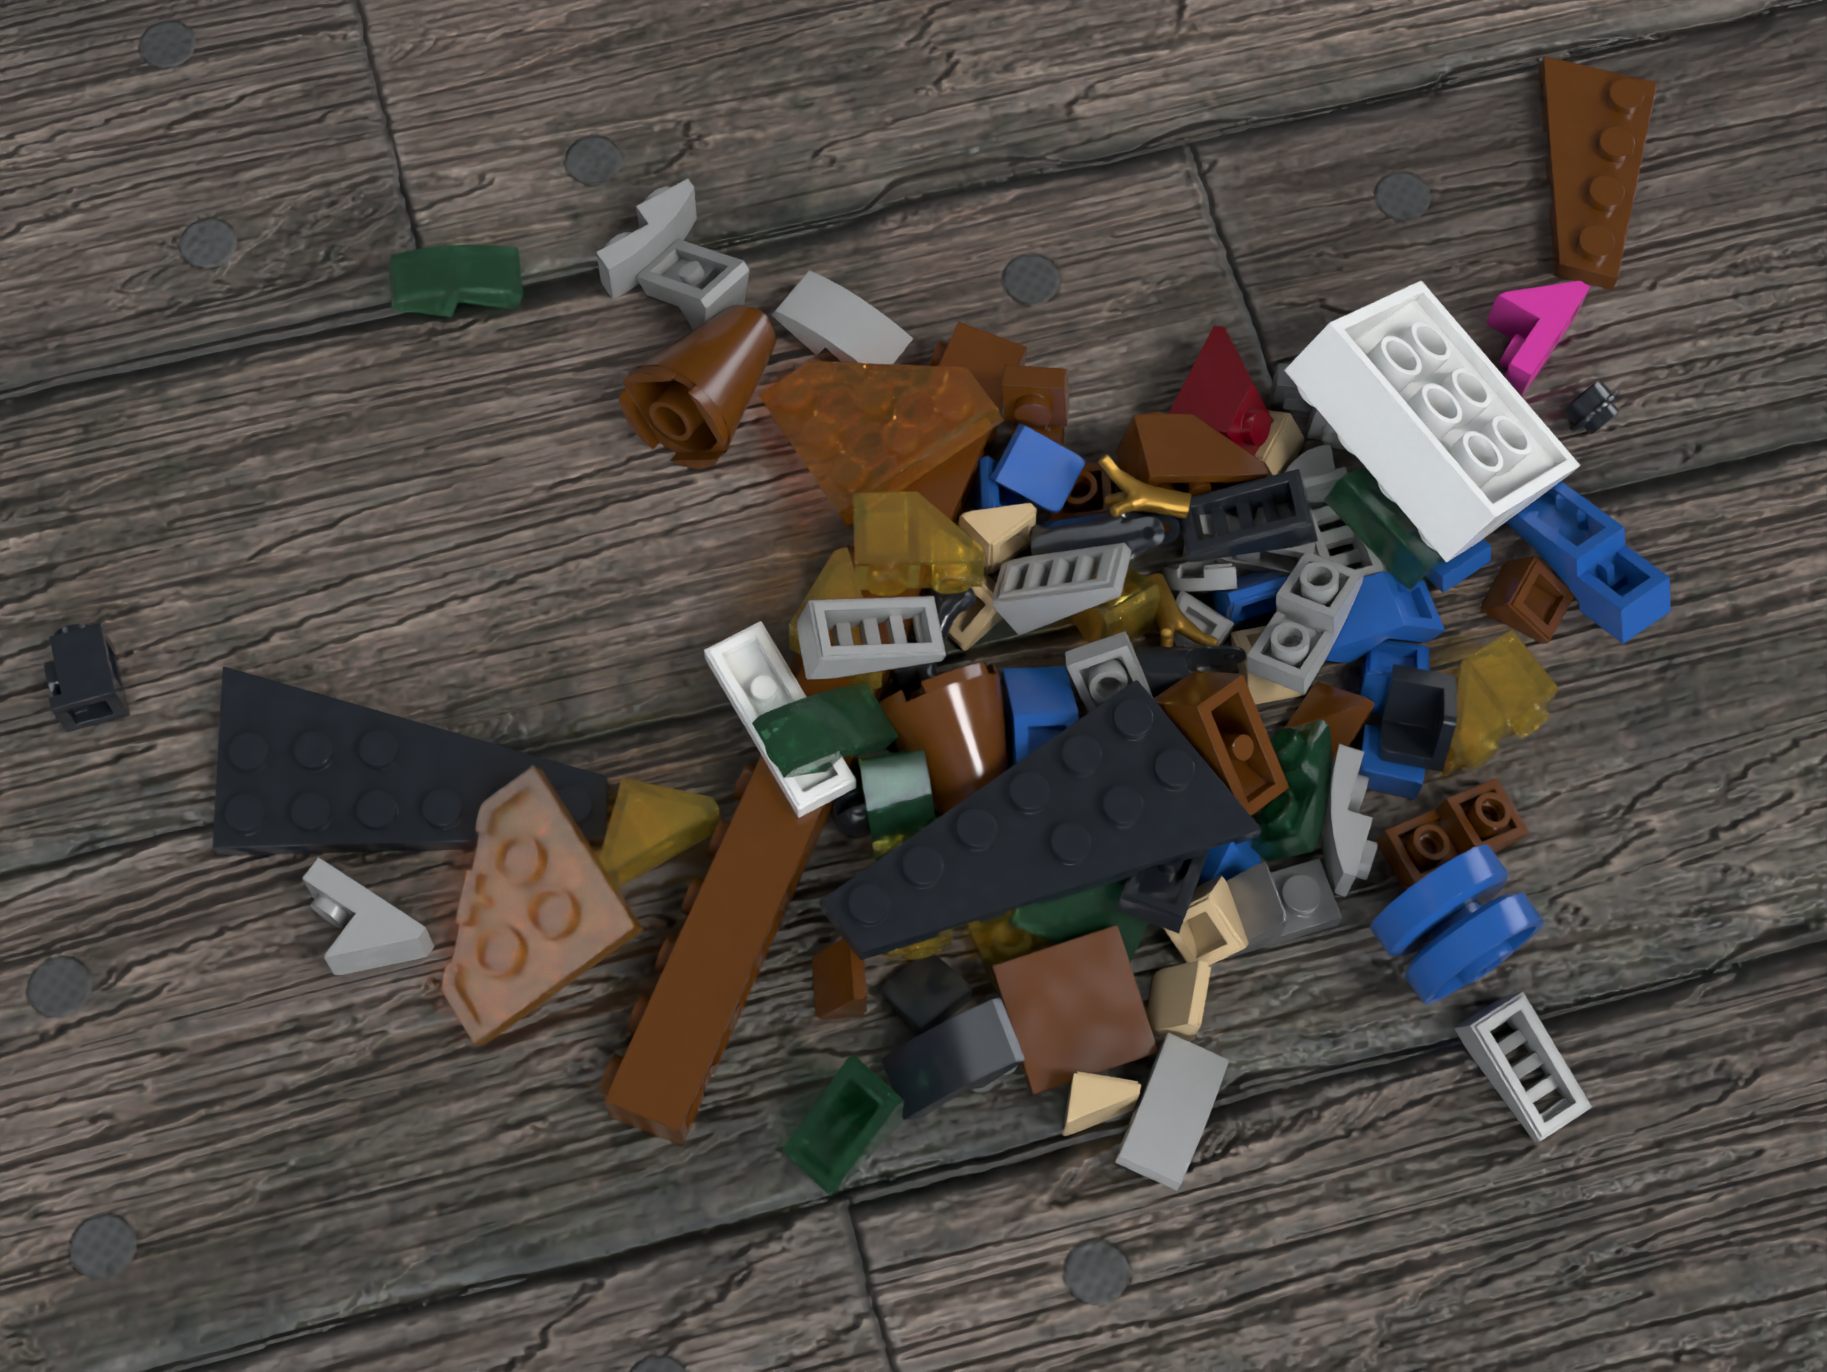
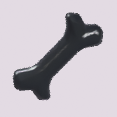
M939 579L927 581L925 588L929 596H934L943 643H945L954 620L960 613L975 605L976 596L973 588L968 584L961 583L954 587H948ZM937 662L894 668L891 670L893 681L896 686L903 689L914 685L922 687V681L937 676Z

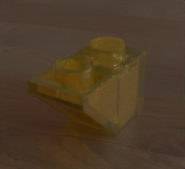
M918 492L853 493L852 524L855 590H869L876 595L890 596L900 594L909 588H933L939 593L957 594L965 592L971 587H982L985 565L984 548Z
M1510 630L1463 660L1455 673L1457 676V724L1442 771L1443 775L1447 776L1462 765H1465L1469 771L1477 769L1500 750L1498 742L1514 732L1520 739L1524 738L1542 726L1551 716L1547 708L1559 688L1513 630Z

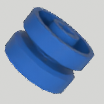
M1487 844L1474 847L1456 856L1426 875L1392 901L1373 920L1369 927L1386 952L1391 956H1406L1422 949L1408 965L1404 977L1426 1005L1442 1000L1492 971L1511 956L1514 951L1525 944L1545 923L1523 892L1509 893L1492 900L1506 884L1509 872Z

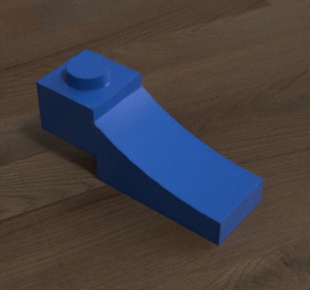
M1559 482L1505 522L1529 543L1557 573L1579 601L1580 611L1622 644L1671 612L1669 576L1625 545V528L1564 482Z

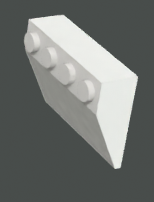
M1422 281L1330 322L1284 370L1297 385L1301 397L1321 413L1337 432L1338 439L1343 447L1359 458L1377 480L1382 493L1388 499L1397 503L1418 528L1419 535L1424 543L1437 551L1445 562L1477 544L1581 466Z

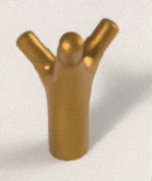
M1108 454L1103 455L1098 462L1106 471V474L1123 491L1109 494L1105 497V504L1110 507L1112 516L1118 517L1132 511H1147L1187 518L1191 500L1190 493L1147 485L1121 470Z
M1159 573L1152 574L1141 582V588L1159 627L1160 646H1173L1175 633L1199 645L1218 646V638L1200 630L1180 610L1164 575Z

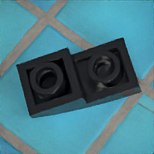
M999 998L991 999L931 1028L881 1058L903 1119L910 1120L928 1115L965 1090L984 1088L1024 1062L1025 1058L1002 999Z

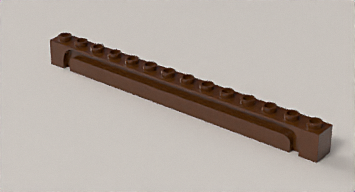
M958 322L949 343L943 340L938 342L928 368V374L932 375L933 379L926 393L920 390L915 392L906 414L905 425L911 426L903 443L897 441L892 443L885 458L882 476L887 477L882 491L880 495L871 492L862 508L858 527L864 530L855 548L846 545L839 558L834 573V580L840 583L832 600L926 597L928 592L925 588V583L933 580L959 523V516L963 514L974 489L979 459L989 455L997 437L998 427L1005 415L1002 392L1005 365L1025 366L1026 346ZM912 618L903 620L906 639L913 627ZM878 623L881 644H889L886 623ZM859 627L851 628L853 644L862 645ZM828 631L830 644L834 646L832 631ZM798 652L789 669L850 769L875 713L874 708L879 703L890 679L892 669L838 678L807 679L802 654ZM762 755L757 765L748 762L739 777L734 798L740 800V803L731 822L722 819L716 827L708 849V855L714 857L705 879L696 876L690 884L681 910L683 914L688 915L679 937L669 935L666 938L655 964V972L661 974L651 997L642 994L638 999L627 1027V1031L633 1033L634 1036L624 1057L617 1054L612 1057L600 1085V1092L607 1094L604 1102L609 1117L682 1147L704 1100V1092L712 1074L716 1073L832 810L833 800L798 818Z

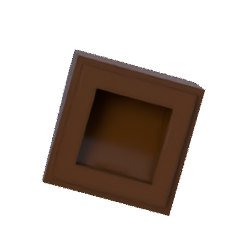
M1536 556L1509 560L1503 565L1480 608L1494 619L1542 644H1547L1559 626L1574 595L1567 585Z
M841 939L819 951L812 959L815 1014L817 1018L822 1020L864 1017V1013L867 1012L865 961H860L846 941Z

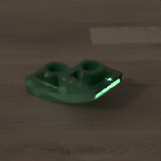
M475 244L435 246L392 254L388 262L392 310L452 317L458 302L517 309L523 296L517 247Z
M867 683L837 688L799 699L766 712L752 722L765 745L769 759L778 767L783 778L826 772L841 757L883 751L899 737Z
M1323 719L1295 727H1286L1277 731L1270 739L1289 788L1265 805L1261 813V823L1259 825L1262 830L1258 838L1253 839L1251 848L1266 862L1313 852L1326 813L1331 779L1330 726Z
M923 748L858 759L875 862L936 820Z

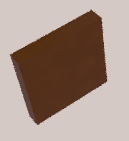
M1111 925L989 966L998 996L1002 999L1025 1061L1020 1065L1029 1093L1036 1094L1072 1081L1073 1074H1077V1071L1096 1074L1158 1053L1118 925Z

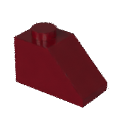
M1214 325L1168 414H1193L1255 456L1259 446L1263 445L1268 438L1273 419L1224 326Z

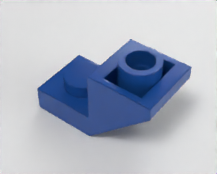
M1385 571L1363 577L1362 585L1353 606L1325 661L1354 663L1387 638L1428 643L1444 632V626L1423 577Z
M1066 666L1002 668L1003 707L1007 733H1012L1013 765L1079 720L1078 709Z

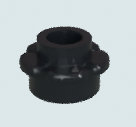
M1601 379L1589 386L1562 410L1573 423L1570 429L1576 431L1584 426L1590 434L1600 429L1619 412L1618 408L1612 403L1619 396V390L1615 389L1611 392Z

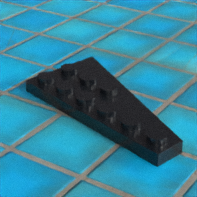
M223 666L213 849L217 856L608 846L609 785L607 776Z
M1135 680L821 899L820 909L861 961L938 937L939 932L978 920L981 924L1003 917L1005 912L1036 902L1042 905L1136 876L1140 870L1176 859L1178 862L1201 856L1205 850L1227 843L1235 842V844L1253 840L1258 838L1262 829L1140 682Z

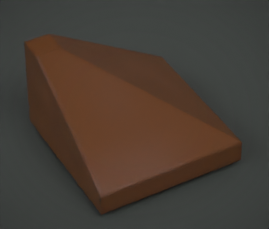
M1316 681L1283 729L1282 734L1331 764L1339 744L1350 747L1368 720L1375 703L1366 697Z

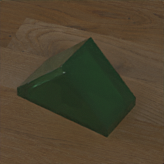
M853 1054L844 1062L784 1146L782 1152L827 1194L832 1196L900 1126L903 1117L904 1100Z

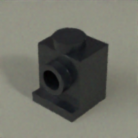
M101 623L92 626L87 624L68 625L49 637L54 660L44 663L46 678L53 697L48 699L52 712L66 732L130 716L116 649Z

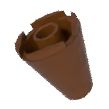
M732 305L632 369L622 382L625 383V389L619 395V404L628 424L640 439L652 449L660 442L676 454L670 461L680 466L695 469L714 466L727 452L776 345V336L769 318L757 308Z
M985 662L976 663L934 676L921 682L922 688L910 694L912 700L906 702L901 690L879 702L874 708L879 723L941 816L1012 767L1000 679L994 663L986 666Z

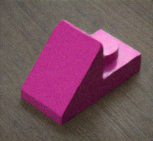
M1573 281L1500 293L1496 297L1486 322L1493 329L1512 339L1498 365L1507 370L1504 377L1521 397L1524 396L1577 316L1591 286L1582 281Z

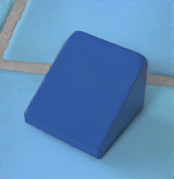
M1019 424L990 479L1025 502L1055 514L1062 509L1085 465V460L1031 428Z
M1261 570L1237 577V589L1212 590L1209 593L1216 611L1224 616L1225 619L1232 621L1234 625H1238L1276 613V595L1287 580V576L1270 570Z
M1386 639L1363 656L1359 695L1375 703L1372 710L1373 713H1380L1393 664L1429 670V647Z
M1365 724L1359 748L1364 754L1358 774L1369 777L1367 789L1415 800L1423 786L1425 768L1381 760L1379 758V727Z

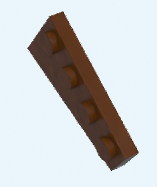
M1543 56L1539 66L1540 86L1543 87L1544 94L1542 121L1543 132L1547 133L1548 157L1546 159L1547 182H1550L1552 205L1549 213L1554 276L1572 281H1582L1585 284L1613 290L1619 278L1657 82Z

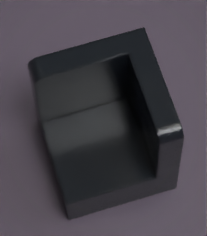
M1393 664L1379 713V758L1387 762L1442 772L1457 724V676Z

